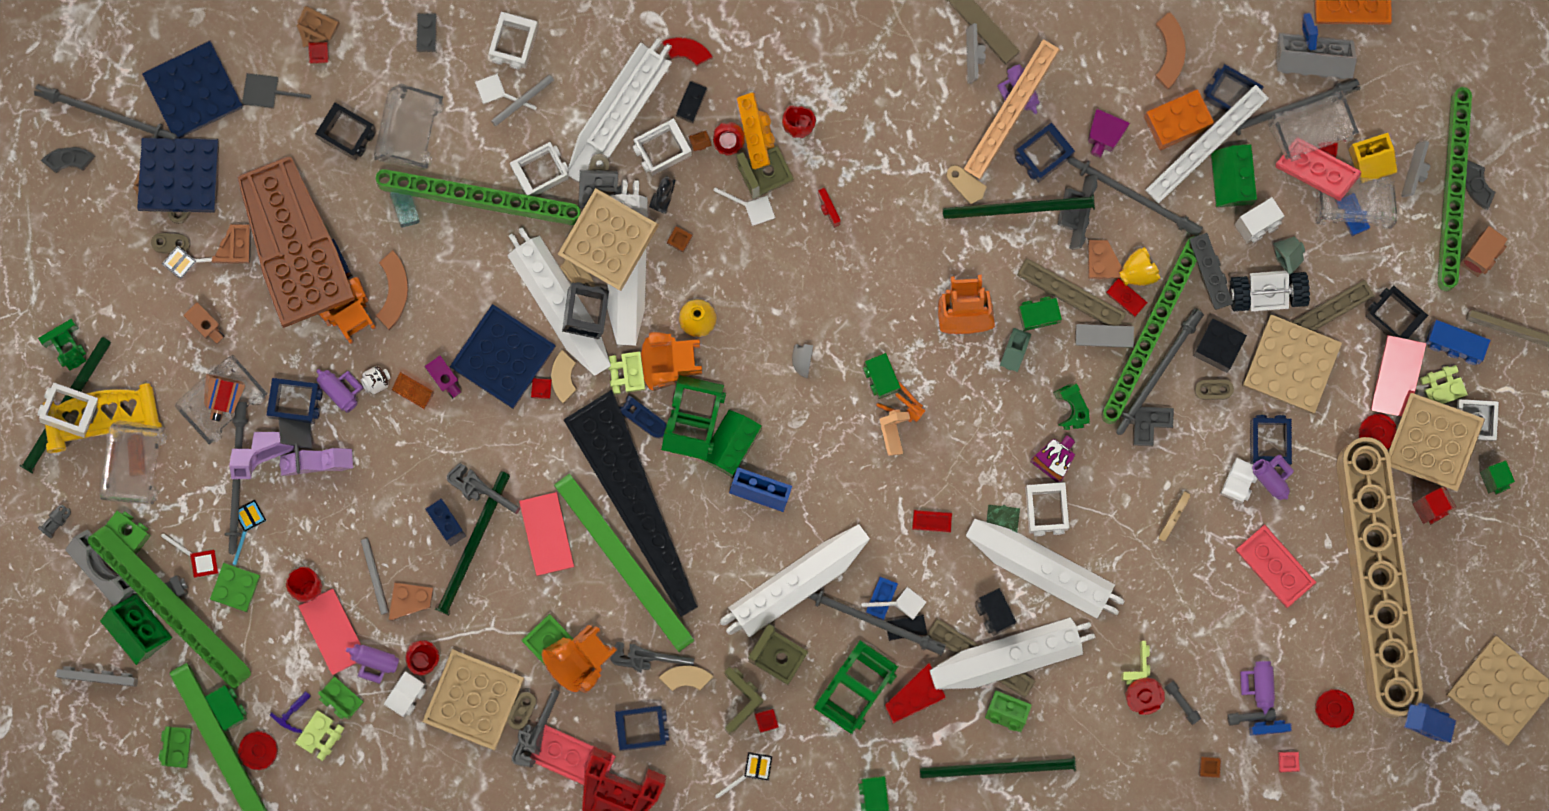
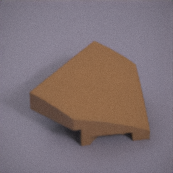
M305 6L296 24L302 38L303 47H308V43H322L331 40L340 22Z

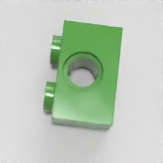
M116 511L105 526L110 528L137 554L151 537L147 533L149 529L140 522L138 525L132 522L133 517L127 512L120 513ZM127 526H132V533L126 536L124 529Z

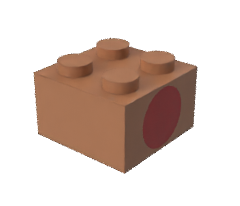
M1488 226L1476 239L1461 260L1460 265L1477 277L1482 273L1486 274L1494 266L1498 256L1506 249L1507 246L1504 244L1508 239Z

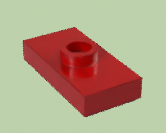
M826 189L818 190V196L822 203L820 207L824 216L828 215L834 228L840 226V217Z
M1119 278L1106 292L1110 298L1134 318L1148 303Z
M913 511L912 530L951 533L952 513Z

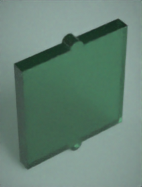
M988 505L986 522L1008 528L1017 533L1020 508L1006 507V505Z

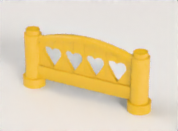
M151 384L139 385L140 389L137 391L113 389L87 393V395L98 398V412L93 423H90L85 438L143 428L144 435L162 433L163 427L158 419L154 391ZM72 398L56 405L53 401L47 416L67 422L62 417L63 413H71L73 410L79 412V415L74 425L79 426L83 416L82 410L86 408L87 402ZM130 400L137 402L131 416L121 408V402H129ZM115 403L117 404V409L112 420H110L101 410V407ZM45 425L48 440L46 444L47 453L63 452L66 450L65 442L83 439L80 436Z

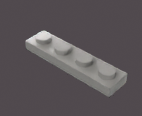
M63 666V670L57 669L56 677L61 679L137 687L138 679L133 678V674L121 673V676L113 675L114 672L102 671L101 674H96L93 669L83 668L82 672L75 671L74 667Z

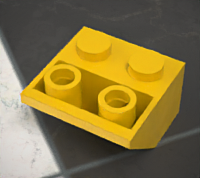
M1388 133L1354 143L1348 149L1354 167L1361 171V176L1359 177L1361 184L1397 173L1395 150Z

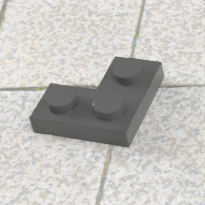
M580 170L578 207L584 209L595 188L599 191H617L618 171Z
M1140 407L1134 417L1137 422L1134 424L1133 446L1153 447L1154 428H1173L1174 408Z

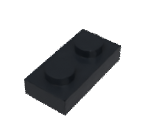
M690 81L676 117L694 124L707 92V87Z
M924 615L915 616L914 619L909 617L886 621L916 635H927ZM887 631L889 641L905 639Z

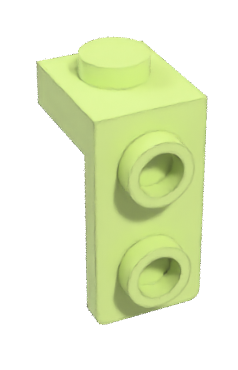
M1146 641L1140 642L1141 672L1121 673V681H1126L1127 685H1131L1140 678L1150 676V665H1147L1150 647L1146 645Z

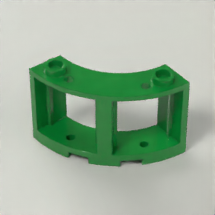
M679 375L672 408H675V410L671 411L670 418L668 419L662 442V451L706 460L708 454H712L714 443L711 441L720 403L724 404L726 393L723 392L724 385ZM684 389L716 395L711 419L679 412ZM679 423L708 430L706 441L674 434L676 424Z
M860 640L813 708L852 735L856 728L858 730L862 728L866 722L863 719L886 684L889 683L891 685L897 677L895 671L898 666ZM856 659L885 678L875 692L847 674ZM840 683L868 701L857 719L829 700Z

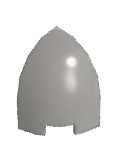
M796 344L794 345L792 364L800 376L808 378L813 345L804 344L803 347Z

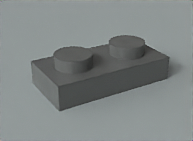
M417 14V52H436L437 15Z

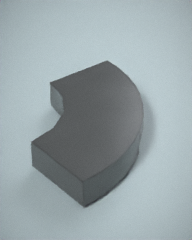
M78 147L59 148L47 154L41 161L57 174L60 170L67 167H76L83 171L95 158V155Z
M1467 161L1466 190L1476 204L1488 210L1496 192L1490 189L1485 182V167Z

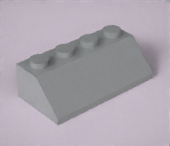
M1279 33L1276 59L1277 71L1286 74L1300 73L1301 75L1311 74L1319 75L1320 77L1331 76L1339 79H1353L1357 60L1353 40L1317 37L1316 50H1309L1303 35Z

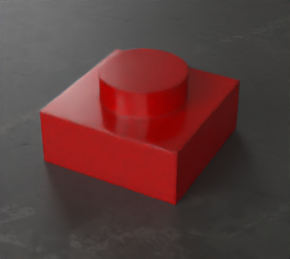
M308 43L309 63H328V43Z
M534 378L532 380L531 398L551 400L552 380Z
M774 709L755 714L760 733L779 728Z

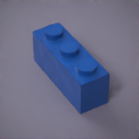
M1438 320L1432 323L1426 340V345L1431 350L1447 352V355L1452 358L1460 357L1466 359L1465 362L1471 365L1483 362L1490 340Z
M738 467L729 494L784 512L792 486Z
M1418 703V706L1410 705L1405 728L1436 741L1451 743L1456 720L1450 718V714L1440 712L1439 709L1432 708L1428 704Z

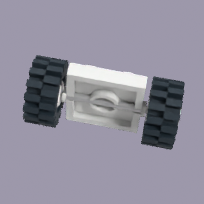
M1286 271L1250 273V284L1247 276L1230 278V296L1233 302L1231 307L1234 312L1249 311V309L1250 311L1289 309V297L1292 307L1309 305L1310 286L1306 272L1288 274Z

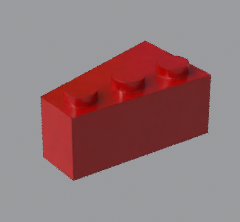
M1441 487L1413 503L1422 523L1429 522L1430 525L1448 516V512L1457 507L1446 487Z
M930 663L884 706L892 724L946 699L942 689H935L930 674L932 669Z

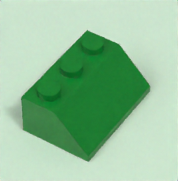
M1234 145L1213 151L1211 153L1216 208L1254 205L1257 201L1252 145Z
M729 410L712 438L711 442L714 443L712 454H708L707 459L702 461L734 478L737 468H740L760 434L762 425L742 414Z
M137 594L110 608L100 620L135 665L150 658L172 639V636Z

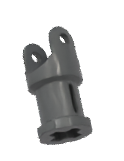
M59 505L49 514L47 521L42 526H39L38 529L52 539L53 533L59 526H63L66 519L70 516V509L64 505Z

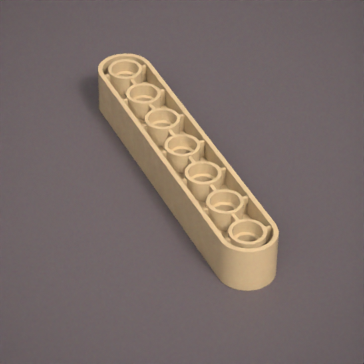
M1363 437L1354 440L1340 452L1336 467L1368 697L1372 708L1378 714L1386 718H1398L1408 715L1410 705L1418 706V703H1421L1423 688L1390 457L1386 447L1381 442L1373 438ZM1358 456H1364L1369 460L1370 468L1368 470H1361L1357 467L1356 459ZM1363 494H1370L1374 497V508L1369 509L1362 504L1361 498ZM1369 532H1375L1380 536L1381 543L1378 547H1373L1367 542V534ZM1375 570H1380L1385 574L1386 582L1384 585H1377L1373 581L1372 574ZM1381 608L1387 609L1391 613L1392 618L1389 624L1379 621L1378 611ZM1386 647H1391L1396 651L1397 659L1394 663L1387 662L1384 659L1383 651ZM1392 685L1398 686L1402 690L1403 695L1399 702L1393 701L1389 697L1388 692Z

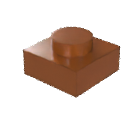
M706 131L688 136L694 152L712 146Z
M676 226L667 244L684 253L693 235Z
M1200 757L1199 777L1220 778L1221 758Z

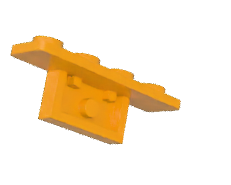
M751 92L737 97L752 169L756 170L770 165L767 150L775 147V137L770 128L771 119L766 112L758 110L755 93Z

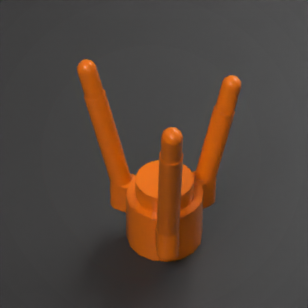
M899 382L902 391L913 403L911 404L898 393L895 396L909 407L906 410L910 416L908 421L910 423L912 420L917 422L926 410ZM880 403L876 404L877 407L888 412L895 410Z

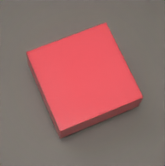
M1299 752L1278 753L1279 772H1300Z

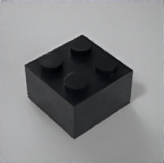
M1212 319L1193 356L1228 373L1247 335Z
M1000 588L979 597L976 601L975 608L979 616L983 615L985 619L984 626L988 634L992 633L995 636L1016 625L1015 617Z

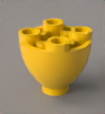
M1145 247L1133 252L1124 264L1123 270L1119 272L1126 286L1129 284L1146 286L1154 284L1161 279L1159 270L1155 263L1151 262L1150 255Z
M694 299L683 305L679 313V323L681 329L686 334L693 337L707 336L713 330L717 316L710 303L701 299ZM696 310L701 312L699 317H695L693 314Z

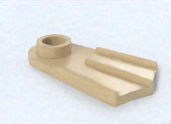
M951 166L947 170V179L970 204L983 199L987 188L984 184L959 166ZM952 172H957L958 177H952Z
M565 260L560 266V269L571 283L580 282L585 285L588 284L590 287H595L589 272L568 260Z

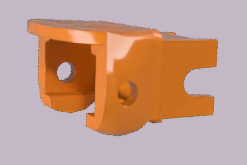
M978 275L977 279L955 280V276L951 277L950 290H946L938 302L941 332L948 334H970L988 331L995 327L990 292L985 291V287H982V275ZM950 295H951L952 309H948V311L946 312V307H950Z
M359 277L348 279L355 300L318 314L328 326L333 325L335 327L338 325L350 344L353 343L350 337L366 326L370 325L373 330L376 329L364 310L369 300Z
M650 332L649 337L643 343L641 351L644 380L648 388L656 391L675 385L679 375L702 374V366H695L694 349L700 348V340L675 341V337H671V334Z
M588 625L573 640L562 638L542 651L543 662L551 676L569 691L584 693L590 691L602 676L600 674L602 670L600 666L617 651L615 647L610 648L608 645H604L596 636L600 631L598 627L593 628L592 625Z

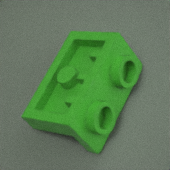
M335 676L322 691L318 692L321 696L319 700L327 707L329 705L336 709L334 713L340 719L345 717L349 720L364 703Z
M995 690L985 719L990 720L994 724L1008 727L1012 731L1021 732L1032 705Z
M165 727L161 734V742H164L163 750L159 752L161 766L188 768L192 729Z

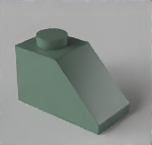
M1296 237L1273 243L1276 260L1288 274L1293 273L1304 261L1303 253H1305L1303 243L1299 242Z
M1013 328L1000 366L1005 367L1007 370L1018 372L1032 334Z

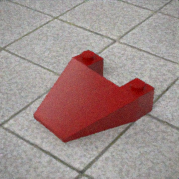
M594 747L585 768L582 811H649L661 795L665 786L666 776L648 769L641 785L607 772L612 753Z

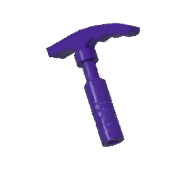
M305 691L290 706V709L281 715L282 718L277 717L272 712L269 715L284 728L302 733L301 729H296L290 724L287 725L286 721L311 696Z

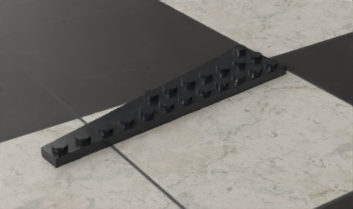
M610 390L565 418L564 422L679 615L683 617L698 608V605L613 390Z

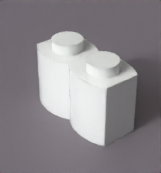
M1236 458L1220 494L1239 503H1243L1244 500L1248 501L1252 492L1249 489L1250 485L1257 481V477L1253 474V465Z
M405 671L384 705L402 717L410 716L416 707L413 704L417 698L421 699L425 694L426 689L424 687L426 684Z

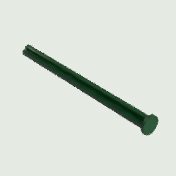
M1092 195V197L950 207L943 208V218L952 219L1093 208L1095 210L1094 195Z
M100 338L70 389L79 392L83 390L111 345L108 339ZM65 395L61 403L70 400L73 397ZM64 412V413H63L62 417H63L64 419H65L66 415L68 414V412ZM46 429L43 430L23 464L19 465L32 474V470L44 453L48 443Z
M501 471L492 490L502 495L510 475ZM488 497L438 608H435L436 611L447 616L450 615L448 611L498 502Z
M1072 756V759L920 768L919 772L922 779L1071 769L1076 772L1075 756Z

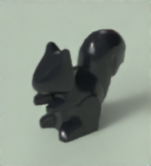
M666 176L661 180L657 192L654 193L650 202V208L664 214L668 212L676 179L672 180Z

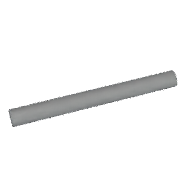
M548 75L492 119L493 125L497 126L552 83L554 81L552 76Z
M363 539L361 544L381 615L387 614L389 612L368 539Z

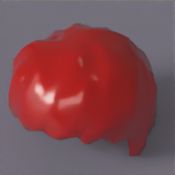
M790 105L787 107L782 119V126L785 132L793 138L801 139L812 133L816 124V116L813 111L803 106L796 107Z
M733 122L721 123L714 130V147L720 154L726 156L738 153L745 143V133L742 127Z
M306 566L299 567L289 573V577L286 579V588L293 599L299 602H309L321 594L323 586L321 579L311 568Z
M427 640L413 642L406 650L405 661L407 667L415 675L423 676L431 673L439 663V651L432 642Z

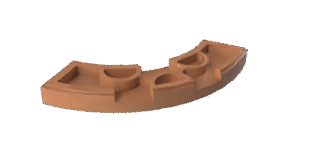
M1170 11L1155 25L1161 32L1166 45L1164 64L1155 77L1167 90L1177 80L1183 68L1186 53L1182 29Z
M393 250L379 262L388 279V296L383 308L376 317L388 330L401 317L408 297L406 272L402 262Z

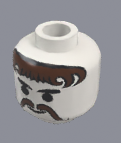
M375 366L365 371L360 380L367 393L376 394L389 386L388 380L391 378L386 369L382 370L381 367Z

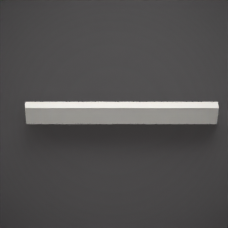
M1255 85L1145 191L1159 204L1269 98Z

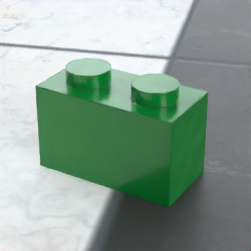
M1051 296L1041 298L1040 302L1021 303L1022 306L1018 308L1023 331L1059 324L1062 321L1057 298L1052 299Z
M886 353L865 361V367L862 369L866 378L870 377L872 382L870 388L874 396L877 395L878 399L900 391L901 387Z
M1507 461L1489 466L1480 472L1488 494L1494 492L1497 495L1505 492L1515 482Z
M224 685L205 696V699L222 729L228 732L247 720L245 717L247 711L242 704L239 705L235 698L238 696L235 690Z
M885 776L861 779L862 783H858L859 795H863L864 803H861V811H889Z

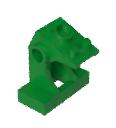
M73 319L64 322L38 338L45 348L52 344L55 346L59 353L57 357L62 367L66 366L69 371L86 362L84 357L86 351L81 344L77 345L71 334L79 329ZM71 342L73 348L64 353L61 347Z
M1069 383L1053 392L1056 399L1067 401L1071 407L1070 417L1058 424L1064 430H1070V426H1073V429L1085 428L1084 424H1090L1089 409L1079 392L1080 388L1077 383Z

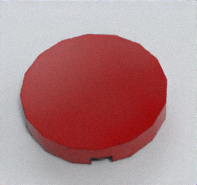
M1383 414L1368 416L1360 425L1359 438L1369 437L1376 439L1388 450L1397 431L1396 424L1390 417Z
M1140 678L1134 681L1126 692V702L1129 708L1141 715H1148L1158 711L1165 701L1163 687L1152 678Z
M1341 690L1324 692L1318 697L1315 704V713L1318 720L1329 728L1346 726L1354 715L1355 708L1352 698Z
M252 732L243 737L238 749L239 757L242 763L252 770L267 769L277 758V742L266 732Z

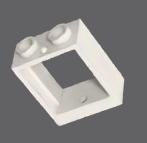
M501 12L488 53L492 62L496 64H510V67L514 69H526L539 27L538 22ZM504 25L529 32L522 58L496 51Z
M674 118L635 138V145L632 146L636 155H641L643 159L641 164L645 172H650L651 176L692 156V151ZM670 131L682 153L653 167L642 145Z
M550 142L510 162L514 174L528 196L535 197L569 179L567 173L570 170L565 162L561 163L559 159L561 154L557 146L553 147ZM550 153L561 175L532 189L521 167Z
M53 383L52 387H48L44 398L47 400L45 405H41L38 410L37 416H40V423L85 438L98 405V398ZM56 392L87 402L79 426L47 416Z
M1065 482L1027 485L1025 492L1029 533H1034V536L1046 535L1045 532H1053V535L1065 534V531L1069 529ZM1060 493L1063 524L1035 526L1032 495Z

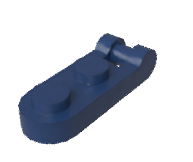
M628 395L625 399V404L620 406L623 416L653 438H663L667 426L664 420ZM632 406L636 408L633 414L629 412Z

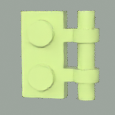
M641 352L621 354L622 362H617L615 355L609 356L611 364L608 368L611 372L610 387L613 388L615 394H620V386L624 385L627 393L646 390ZM618 369H623V379H619Z
M1456 365L1443 367L1442 370L1435 373L1429 372L1426 376L1420 378L1422 385L1429 383L1430 386L1429 389L1424 391L1426 398L1446 404L1468 395L1461 377L1457 379L1452 377V374L1458 372ZM1445 377L1446 383L1437 385L1436 380Z
M317 710L295 743L311 754L318 748L321 751L317 758L323 761L327 755H330L332 752L331 748L337 740H340L342 737L341 733L345 728L338 724L335 730L331 729L330 727L334 721ZM328 733L331 736L329 737L325 745H323L320 742L325 736V734Z

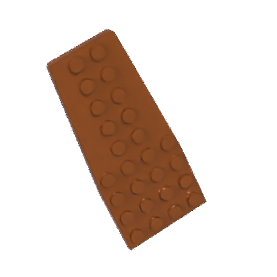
M285 157L240 175L238 181L263 276L282 327H288L355 300L338 252L292 158Z

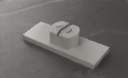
M973 23L966 29L968 84L978 79V64H983L986 59V53H984L985 45L977 44L976 23Z
M1428 141L1416 144L1401 197L1405 198L1414 195L1418 181L1424 182L1427 179V171L1430 169V164L1425 163L1424 159L1429 145Z
M1076 324V346L1133 348V326Z

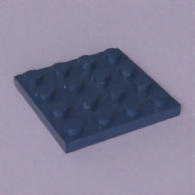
M211 41L142 73L170 132L176 134L177 139L244 108Z
M142 138L138 211L215 213L218 139L172 140L169 138Z
M492 304L449 367L514 409L532 383V380L537 376L556 348V345Z

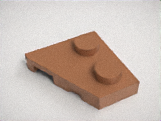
M230 225L225 238L222 239L217 253L212 257V263L250 264V225Z
M1089 240L1088 279H1121L1119 272L1123 268L1108 240Z
M394 583L389 620L393 621L397 618L431 608L433 588Z

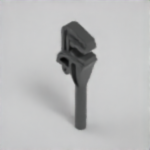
M459 463L448 473L447 481L453 487L460 490L468 501L471 499L478 501L480 500L479 494H486L513 513L517 514L520 511V507L489 488L471 469L468 471V475L463 478V475L468 470L465 465Z
M616 642L615 648L617 651L611 655V662L614 665L633 668L639 673H642V670H649L651 668L649 662L654 660L694 666L695 658L656 653L638 647L635 644H630L629 646L630 653L628 658L630 660L622 659L620 657H624L623 642Z
M552 690L535 728L531 725H526L523 731L519 730V741L512 755V762L514 764L533 768L536 760L528 757L524 752L527 750L539 756L544 727L560 691Z

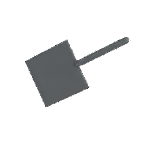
M247 73L242 104L274 108L276 94L311 98V95L277 91L279 77Z
M278 418L280 444L295 446L296 473L299 474V447L312 449L310 423Z

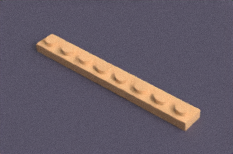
M1044 39L1042 40L966 164L965 171L981 180L1059 53V48Z

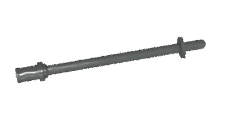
M1357 79L1343 84L1338 83L1332 90L1250 118L1234 132L1239 136L1242 129L1335 96L1343 98L1346 94L1359 91L1360 84Z
M37 84L35 89L41 90L42 93L34 90V96L47 99L50 103L61 102L154 134V138L177 139L176 134L163 130L162 124L154 127L61 95L58 89H50L40 84Z
M1073 157L1068 158L1070 165L1082 171L1080 176H1083L1085 173L1097 175V180L1175 222L1179 230L1182 231L1183 229L1194 236H1199L1203 227L1190 221L1189 217H1179L1091 168L1089 160L1084 164Z
M1193 309L1187 321L1182 323V332L1129 412L1121 414L1123 421L1116 430L1118 435H1122L1129 424H1136L1137 421L1134 417L1187 336L1196 331L1195 327L1204 316L1200 310Z
M238 402L235 408V416L232 419V423L236 427L234 449H242L243 427L248 424L246 419L247 402ZM233 479L230 532H226L224 535L229 537L228 551L231 555L236 553L237 537H242V534L237 532L240 479Z
M823 590L820 594L813 593L807 597L815 600V606L817 607L821 603L918 643L922 650L927 649L942 656L946 644L931 639L929 635L921 637L824 596Z

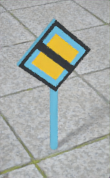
M256 500L239 507L238 521L243 529V533L233 561L234 566L237 564L247 531L266 521Z

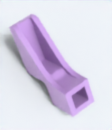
M254 432L251 449H232L229 465L231 478L251 479L253 470L260 463L294 450V446L280 444L279 432Z
M331 448L324 451H299V474L320 471H344L353 468L352 449ZM295 453L280 456L281 476L297 475Z

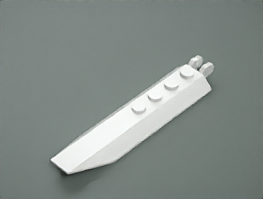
M660 38L656 39L650 49L640 42L578 135L568 167L570 170L567 173L568 176L579 182L580 170H588L590 160L594 155L603 154L607 158L610 157L672 62L666 60L665 57L668 55L672 47L671 45L667 44L659 55L656 53V50L661 45L662 40ZM600 160L596 162L597 165H601L603 163Z
M622 180L621 194L610 195V197L647 217L648 198L638 195L639 181L634 180L633 195H628L627 180ZM646 249L622 291L607 283V290L609 291L607 311L617 345L636 346L645 311Z
M523 228L518 229L521 237L526 242L519 245L513 234L508 235L515 246V249L507 255L566 350L596 376L611 366L602 337L594 339L562 332L567 291L570 283L541 237L529 239ZM575 294L572 319L594 323L579 297Z
M974 519L966 534V537L994 564L1095 618H1098L1103 609L1114 615L1119 613L1116 608L1106 604L1108 598L1117 604L1123 605L1124 603L1123 599L1111 594L1115 584L1012 529Z
M858 524L823 542L728 607L732 613H728L720 620L721 625L725 626L737 619L738 622L728 627L726 632L731 635L743 628L748 637H751L844 573L870 538Z
M1070 617L961 651L930 670L935 689L977 688L1082 655V642L1094 639L1095 635L1088 634L1080 638L1078 631L1089 629L1091 623L1088 622L1076 626Z

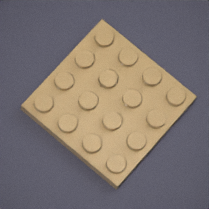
M595 188L558 255L622 291L659 224Z
M1271 314L1242 386L1315 414L1342 343Z
M1411 393L1389 450L1391 467L1459 491L1485 419Z
M1494 636L1446 695L1508 746L1549 697V679L1500 638Z
M452 649L422 722L495 751L525 678Z

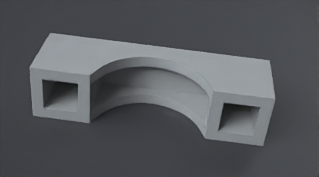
M86 530L75 536L65 550L115 606L128 599L134 590L117 573L112 572L105 566L101 557L89 545L88 537L92 534Z

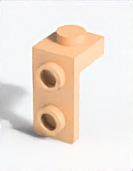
M900 409L889 412L888 416L880 418L881 430L889 456L903 454L896 424L909 420V412H900Z

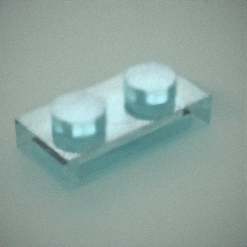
M391 192L390 198L401 228L419 224V217L411 195Z

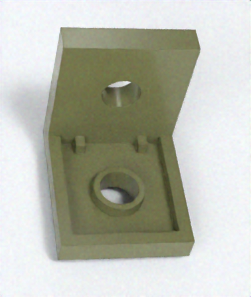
M778 146L767 150L770 165L768 166L774 169V173L770 176L763 173L765 167L756 170L752 169L751 161L746 159L744 153L736 155L737 168L751 193L752 199L794 181Z
M768 624L749 655L748 661L786 685H789L808 651L775 632V627ZM780 653H784L787 656V662L784 664H779L776 661V656Z
M729 667L724 672V675L750 702L725 727V731L730 736L763 703V699L756 693L758 691L757 688L750 681L746 683L742 679L744 675L736 667L734 669Z

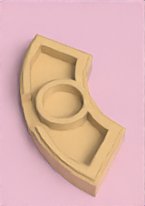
M562 350L554 361L551 379L557 397L564 404L577 391L571 380L572 370L576 362Z
M1185 491L1158 537L1162 541H1166L1190 498V494Z
M694 666L675 667L659 677L672 692L682 686L695 687L701 691L713 678L707 671Z

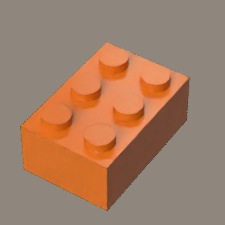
M1198 89L1149 110L1144 116L1160 151L1210 129L1214 124Z

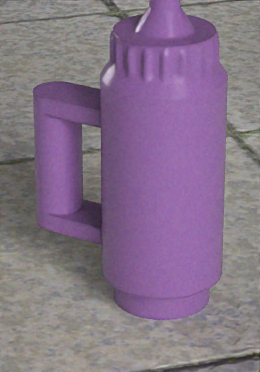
M1020 64L1007 70L1008 80L997 86L1004 101L1009 96L1006 85L1011 83L1014 88L1025 70ZM1036 91L1025 106L1026 111L1031 110L1034 114H1037V106L1040 104Z
M317 369V382L321 389L342 411L348 413L353 410L358 404L355 395L363 390V386L349 371L337 378L329 370L321 371ZM346 379L355 390L351 393L341 381Z
M1277 455L1270 462L1264 459L1256 461L1252 467L1253 474L1273 497L1278 500H1287L1290 489L1285 480L1294 470L1281 455ZM1277 464L1285 471L1281 475L1274 469Z
M355 644L353 648H346V652L351 655L350 659L361 664L357 677L380 684L384 673H394L397 669L399 658H396L393 654L366 645ZM365 666L379 670L380 674L376 675L364 671Z
M1271 661L1255 662L1256 667H1254V671L1240 672L1241 695H1255L1257 707L1261 708L1264 715H1266L1267 711L1274 707V671ZM1254 674L1255 691L1249 692L1248 675Z

